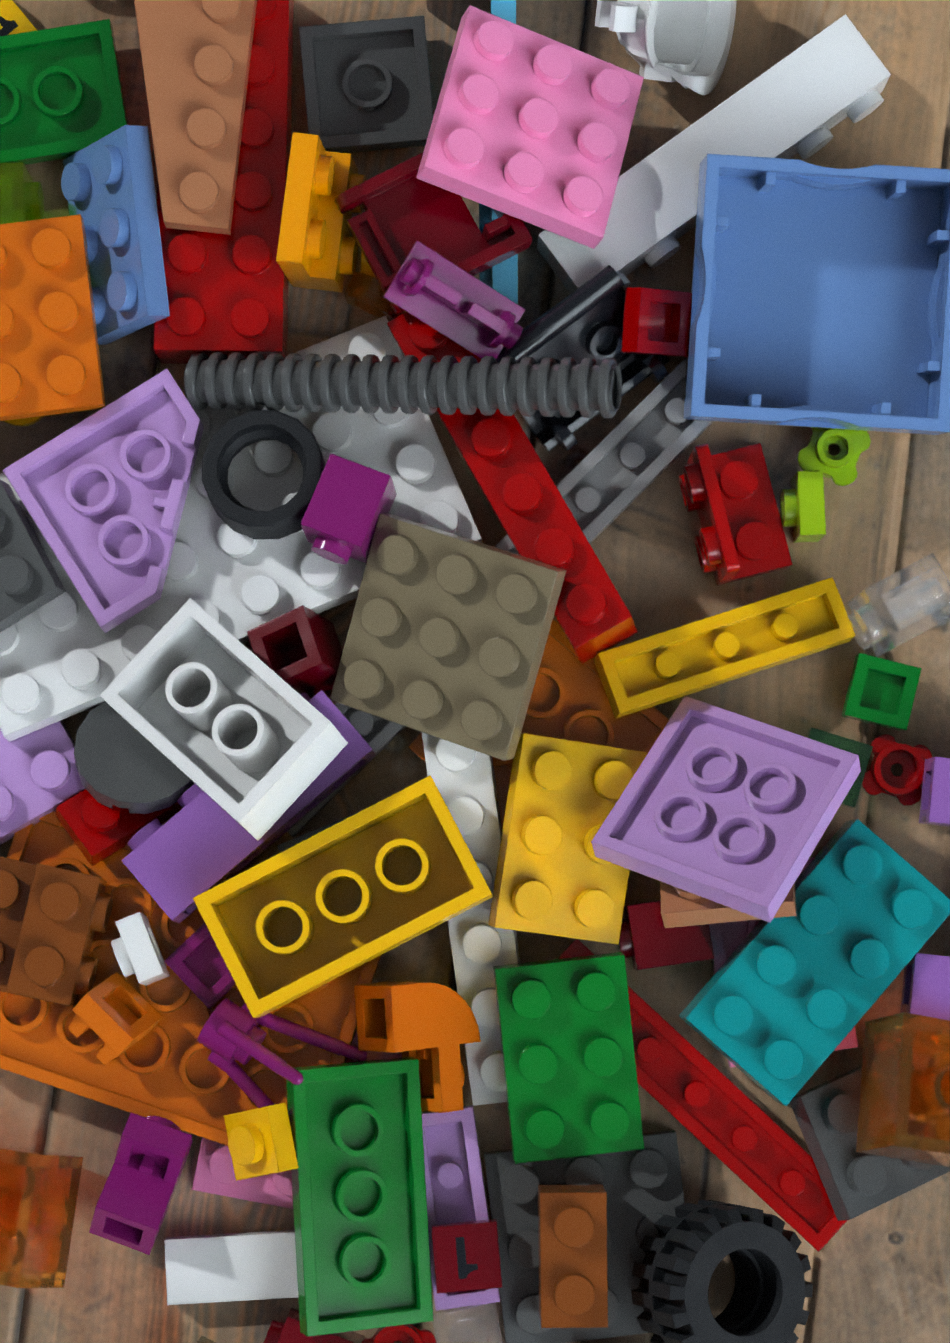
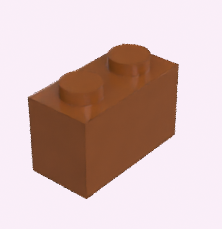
M538 1185L539 1318L541 1328H608L607 1192L603 1185Z

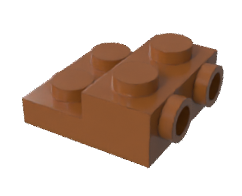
M0 857V991L69 1007L77 1005L79 996H84L93 988L96 977L98 958L89 957L95 931L104 933L111 915L113 894L104 893L107 881L93 875L39 863L36 865Z

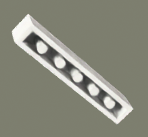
M845 14L620 175L604 237L594 249L544 230L538 234L537 250L570 294L608 265L620 276L624 283L622 287L625 290L630 284L626 277L628 274L645 262L651 269L665 262L681 248L677 239L696 226L700 163L707 154L789 159L798 153L803 160L807 159L823 148L834 137L829 130L839 122L849 117L853 123H857L882 104L884 99L880 93L883 91L891 74Z

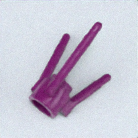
M225 998L216 1007L197 1039L199 1043L212 1051L207 1060L226 1072L258 1108L275 1104L235 1060L246 1065L253 1057L292 1084L299 1085L303 1082V1075L261 1045L267 1032L259 1028V1025L357 1062L367 1059L366 1051H359L357 1047L349 1045L344 1041L274 1014L268 1013L261 1018H253L246 1003L240 1007L228 998Z

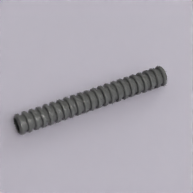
M196 352L191 355L185 368L184 390L190 405L196 410H204L208 405L214 410H223L228 405L234 411H241L247 405L250 410H262L266 406L268 410L280 411L285 406L290 412H298L304 406L305 410L309 412H317L323 406L325 411L335 413L342 406L343 410L347 413H355L360 407L366 413H375L381 407L382 411L386 414H394L400 407L405 414H414L420 408L422 413L432 415L440 408L441 413L453 415L458 408L464 415H473L479 409L484 416H492L496 409H499L500 413L504 416H512L516 410H519L521 415L531 417L535 414L536 410H539L542 416L552 417L556 410H559L563 417H572L576 411H580L581 416L584 418H592L596 411H600L602 417L612 418L615 416L621 403L622 376L620 367L613 358H605L601 364H597L594 358L585 357L581 364H577L574 358L565 357L561 360L560 364H557L553 357H544L540 363H537L533 357H524L520 363H517L516 359L512 356H505L501 359L500 363H497L493 356H485L478 363L473 356H464L458 362L454 356L449 355L444 356L440 362H438L435 356L426 355L419 362L418 358L414 355H406L401 361L395 355H386L380 361L378 356L368 354L361 361L356 354H348L343 360L337 354H328L323 360L318 354H308L303 360L302 356L298 353H291L285 359L279 353H271L265 359L261 353H252L246 358L244 354L238 352L230 354L229 357L222 352H215L210 357L204 352Z

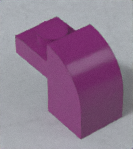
M131 1112L121 1135L114 1164L95 1207L89 1233L150 1255L193 1143V1135L182 1132L175 1123L160 1116L142 1117Z

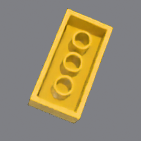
M430 775L197 895L193 900L252 1017L261 1018L492 898L493 895Z

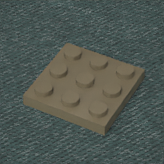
M391 513L379 514L330 700L504 761L513 759L567 570Z

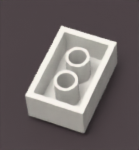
M191 598L99 695L257 841L262 838L348 744L331 721Z

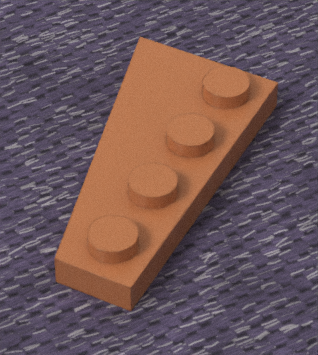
M134 0L163 222L166 228L230 235L257 0Z

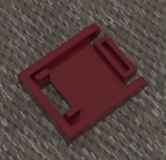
M423 152L344 191L334 201L341 214L363 205L365 212L347 220V225L384 292L389 288L416 241L421 242L467 273L475 276L528 249L533 239L522 220L495 209L494 211L498 218L485 224L481 233L460 195L416 178ZM390 302L396 314L404 312L403 309Z

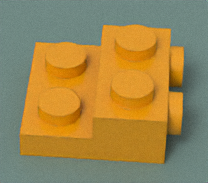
M296 132L292 134L276 261L292 287L342 292L344 274H355L358 258V244L354 237L349 236L350 229L347 225V220L352 218V212L362 213L364 207L361 205L347 213L341 214L334 201L344 191L366 181V175L357 174L358 168L352 154L326 151L319 135Z

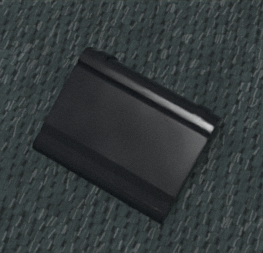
M610 265L525 327L515 345L511 349L503 347L496 359L497 363H500L503 357L512 356L516 359L517 363H520L524 357H533L537 363H540L544 357H553L557 364H560L563 358L572 357L576 360L577 364H581L585 357L594 358L597 364H601L603 359L613 358L621 370L622 396L648 377L657 383L667 377L668 372L664 365L669 360L667 356L621 352L625 290L622 287L624 286L622 279ZM536 410L535 414L531 417L521 416L535 438L548 451L558 444L568 451L578 443L573 433L600 414V411H596L592 418H584L581 416L580 411H576L572 417H563L559 410H556L552 417L542 416L539 410Z

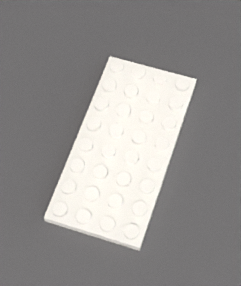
M386 316L296 352L302 356L303 360L308 354H318L322 360L328 354H337L341 360L348 354H356L361 361L368 354L378 356L380 361L386 355H395L399 361L403 358L400 347L387 325L388 320ZM209 405L204 410L194 409L204 429L161 598L107 633H104L5 473L0 474V480L10 485L66 590L60 596L0 633V729L3 736L9 742L104 702L99 695L190 598L244 645L250 642L247 631L302 605L319 614L358 597L366 563L349 558L347 564H339L317 555L311 550L313 543L308 542L303 529L281 539H253L233 531L216 514L202 483V457L212 435L229 419L252 411L248 409L247 405L241 411H234L228 405L223 410H214ZM285 406L279 411L297 418L314 434L325 463H327L331 453L390 475L397 495L389 513L483 543L428 414L422 413L420 408L414 414H405L400 407L394 414H386L382 411L381 407L375 413H366L362 407L355 413H347L343 410L342 406L335 413L325 411L323 406L317 412H309L305 410L304 406L298 412H290ZM261 440L244 447L232 459L228 468V486L232 495L243 506L255 511H269L286 504L297 494L303 481V466L298 454L287 444L277 440Z

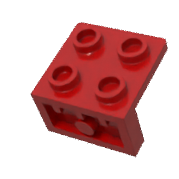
M708 443L695 446L687 463L683 466L684 474L679 475L678 479L687 512L697 510L702 528L699 529L700 535L694 537L702 572L708 573L713 571L716 585L719 586L790 568L793 564L761 443L711 455Z

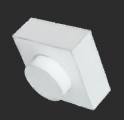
M137 912L115 921L121 937L112 940L111 945L123 975L127 977L135 974L138 983L145 986L169 977V972L147 916Z

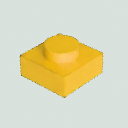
M286 1103L224 1115L228 1148L232 1157L236 1181L299 1168Z

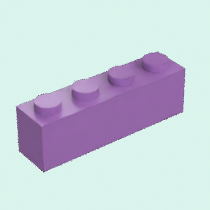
M322 690L312 699L306 692L300 695L332 722L348 744L259 841L196 784L192 785L180 796L177 802L182 809L164 825L158 819H155L139 830L128 841L127 844L133 851L121 861L172 921L181 923L197 909L193 900L194 897L236 876L376 756L370 745Z

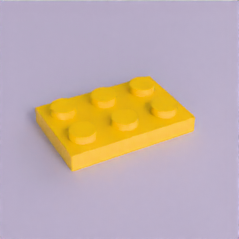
M521 733L512 763L488 922L489 926L619 945L630 870L595 857L591 841L643 762L647 752Z

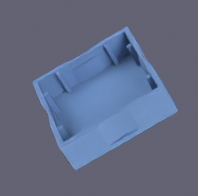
M707 154L700 163L683 419L928 435L950 432V169L876 164L861 168L837 169L814 165L799 159Z

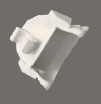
M597 0L595 26L608 27L609 31L616 32L619 43L625 47L626 52L640 65L639 75L644 77V79L664 82L677 81L685 89L690 88L700 95H707L717 85L727 61L734 30L737 0Z

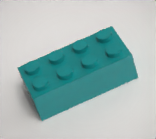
M859 819L846 821L796 879L797 916L773 918L771 923L761 920L679 1015L681 1019L770 1097L784 1106L788 1105L950 915V899Z

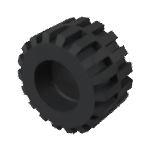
M699 1200L698 1205L686 1202L675 1207L676 1217L663 1215L654 1223L658 1234L655 1237L645 1235L639 1246L646 1254L642 1263L634 1261L632 1276L640 1277L639 1288L631 1290L632 1303L643 1307L644 1310L637 1317L641 1329L654 1333L650 1340L651 1343L797 1342L799 1338L794 1333L797 1324L806 1325L810 1312L803 1310L805 1297H813V1283L807 1282L804 1279V1273L811 1269L808 1255L796 1253L802 1242L794 1231L783 1229L784 1221L775 1215L763 1213V1210L715 1200ZM729 1254L735 1270V1287L727 1307L714 1318L708 1300L709 1283L717 1265Z

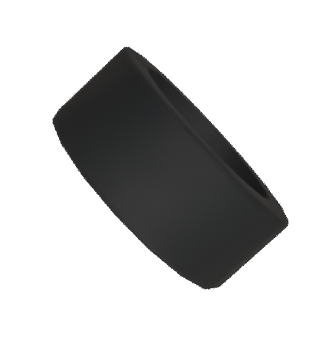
M252 410L229 419L212 435L202 457V483L216 514L233 531L253 539H281L302 530L301 521L326 463L314 434L297 418L276 410ZM261 440H277L287 444L298 454L303 466V481L297 494L286 504L269 511H255L243 506L232 495L228 486V468L232 459L244 447Z

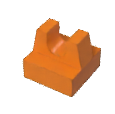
M115 972L87 992L72 1009L76 1014L68 1029L78 1038L91 1028L105 1042L104 1047L99 1050L96 1057L106 1065L149 1034L163 1016L118 972Z

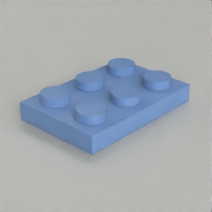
M124 125L63 160L64 170L61 177V187L64 197L68 200L69 216L81 214L85 225L98 345H107L170 316L148 126Z

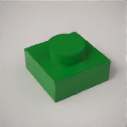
M858 653L855 657L841 716L902 732L906 731L922 668Z

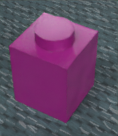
M330 453L301 521V527L308 542L313 543L311 550L317 555L339 564H347L349 558L367 563L379 514L390 512L397 495L392 477Z

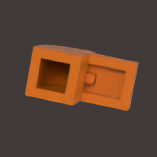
M388 981L354 985L358 1050L402 1052V1057L419 1059L421 1111L446 1113L464 1110L462 1088L464 1086L465 1073L460 1058V1044L481 1042L476 1018L467 1002L451 988L438 983Z

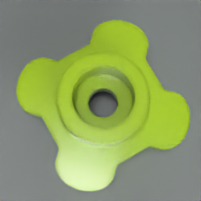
M810 427L813 433L807 447L800 450L797 457L800 468L803 471L823 470V477L832 478L837 486H847L853 483L858 475L855 466L859 456L869 448L871 443L868 432L864 430ZM831 444H836L840 448L838 455L833 456L828 452V447Z

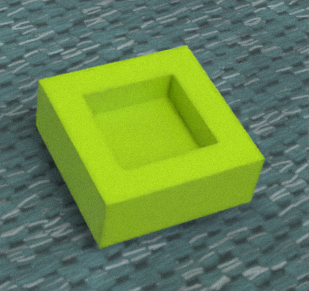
M823 470L797 471L790 480L791 488L781 489L780 509L782 526L793 527V543L819 542L826 535Z

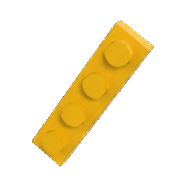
M831 577L600 652L593 660L614 717L617 719L847 643L856 635L835 581Z

